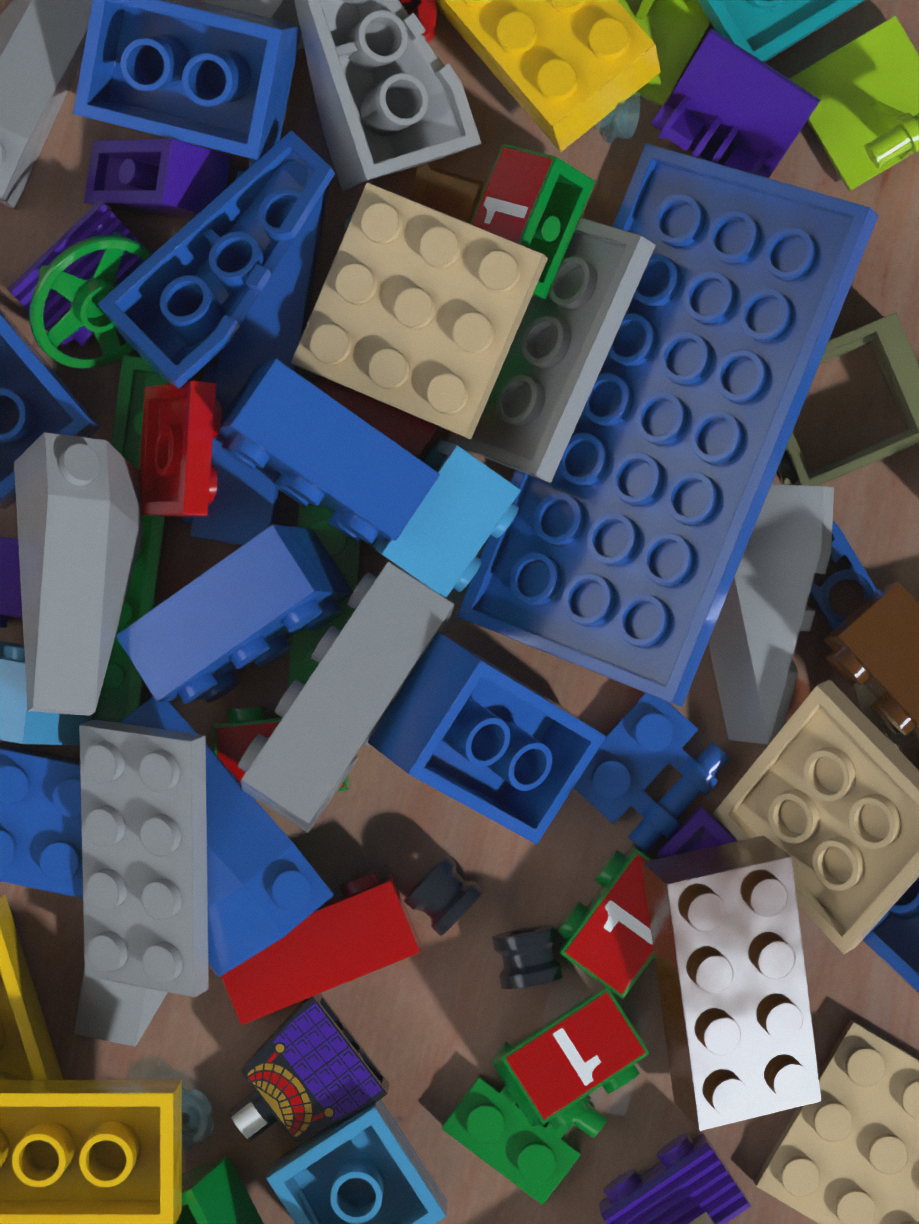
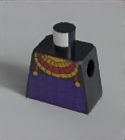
M320 993L303 1000L245 1063L242 1073L254 1091L229 1110V1115L240 1132L249 1141L254 1140L279 1121L291 1139L297 1143L379 1101L388 1094L390 1083Z

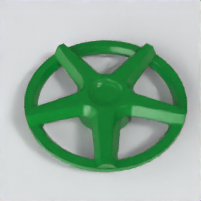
M113 232L112 235H100L82 240L63 251L50 265L40 268L38 271L39 281L31 298L29 318L33 336L37 345L54 361L65 366L95 368L121 359L123 355H127L134 350L128 342L122 346L120 345L116 327L98 306V303L118 286L116 277L124 250L137 255L145 262L153 255L145 246L119 232ZM106 249L94 276L90 280H83L64 272L70 264L80 257L94 251ZM52 288L68 299L72 306L46 333L43 313L47 295ZM85 326L88 330L94 332L103 356L95 358L72 357L62 353L57 349V346L74 332Z

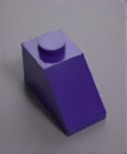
M175 139L93 141L84 203L94 206L101 200L107 208L179 219H193L228 188L231 156Z

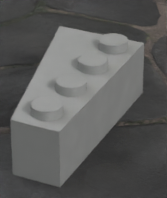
M387 562L378 577L368 572L360 581L347 604L355 610L342 631L333 625L328 629L311 657L319 665L306 684L296 679L290 685L275 710L276 714L283 717L269 739L261 734L257 735L238 765L240 769L246 772L241 779L244 792L307 833H309L358 760L356 753L362 744L364 746L369 744L368 740L393 703L392 699L398 691L400 692L428 645H430L438 631L445 635L449 626L454 603L390 562Z

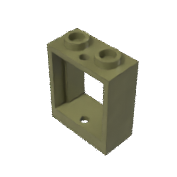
M897 312L828 341L819 365L870 344L907 431L811 472L792 432L776 472L781 484L789 485L792 483V485L819 486L919 443V364Z

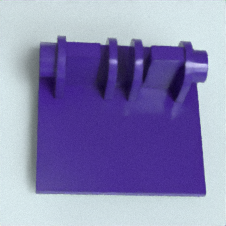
M711 29L671 96L663 104L651 125L661 131L658 138L662 140L667 138L685 151L691 149L694 151L691 155L693 157L699 158L701 156L710 162L769 178L820 102V99Z

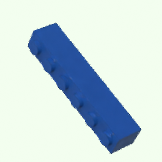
M250 159L249 168L258 160ZM238 170L236 179H238L245 171ZM330 183L229 344L219 352L218 360L211 359L206 364L203 382L216 383L215 399L220 402L222 416L256 366L277 359L297 374H300V367L292 364L291 361L308 323ZM218 434L213 438L211 465L215 467L217 472V490L213 502L208 504V516L182 517V522L192 524L191 537L244 545L269 526L275 525L281 491L274 484L280 476L266 466L264 468L255 466L252 470L232 458L221 449L226 439Z

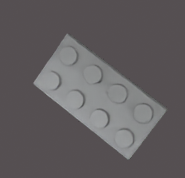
M580 218L546 300L535 296L531 297L472 439L470 440L451 431L447 442L458 445L463 450L551 483L656 245L641 235Z
M95 719L79 725L85 976L196 997L209 990L206 735Z

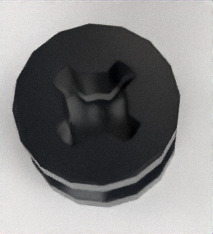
M446 855L412 889L404 899V902L412 910H423L431 918V928L442 936L467 912L481 896L484 889L475 881H465L456 872V863Z
M554 925L521 928L492 937L494 950L502 955L504 969L499 975L502 989L526 988L563 978L562 965L553 957L552 945L556 941Z

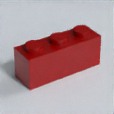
M371 871L342 883L340 887L344 895L325 902L285 937L222 975L221 978L240 1024L244 1025L420 953L421 942L394 876L391 875L379 880L376 871Z

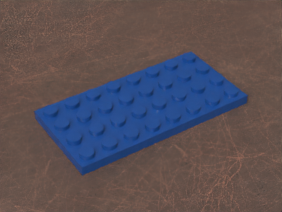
M646 143L613 227L641 235L656 246L552 482L549 483L515 470L510 483L521 490L513 502L519 506L518 512L512 523L499 538H495L492 535L488 537L480 557L481 565L470 582L457 617L683 707L879 215L870 207Z

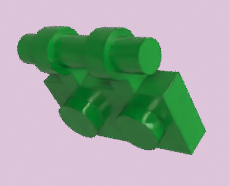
M505 1041L502 1044V1046L498 1049L493 1058H495L496 1056L510 1048L512 1045ZM479 1074L443 1121L441 1129L541 1205H544L581 1156L580 1149L563 1137L564 1134L574 1124L591 1138H594L601 1131L608 1118L589 1104L591 1097L587 1095L582 1099L587 1110L562 1127L554 1129L550 1121L544 1125L531 1126L505 1083L499 1089Z

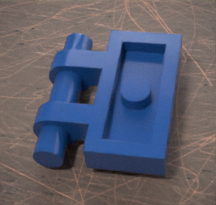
M644 692L607 733L606 738L574 786V789L613 824L630 806L638 811L644 819L630 833L628 838L647 854L663 835L669 839L681 824L677 819L701 792L707 796L719 783L715 777L731 758L712 742L695 761L682 748L699 729L669 702ZM670 763L682 776L664 797L656 803L644 790Z

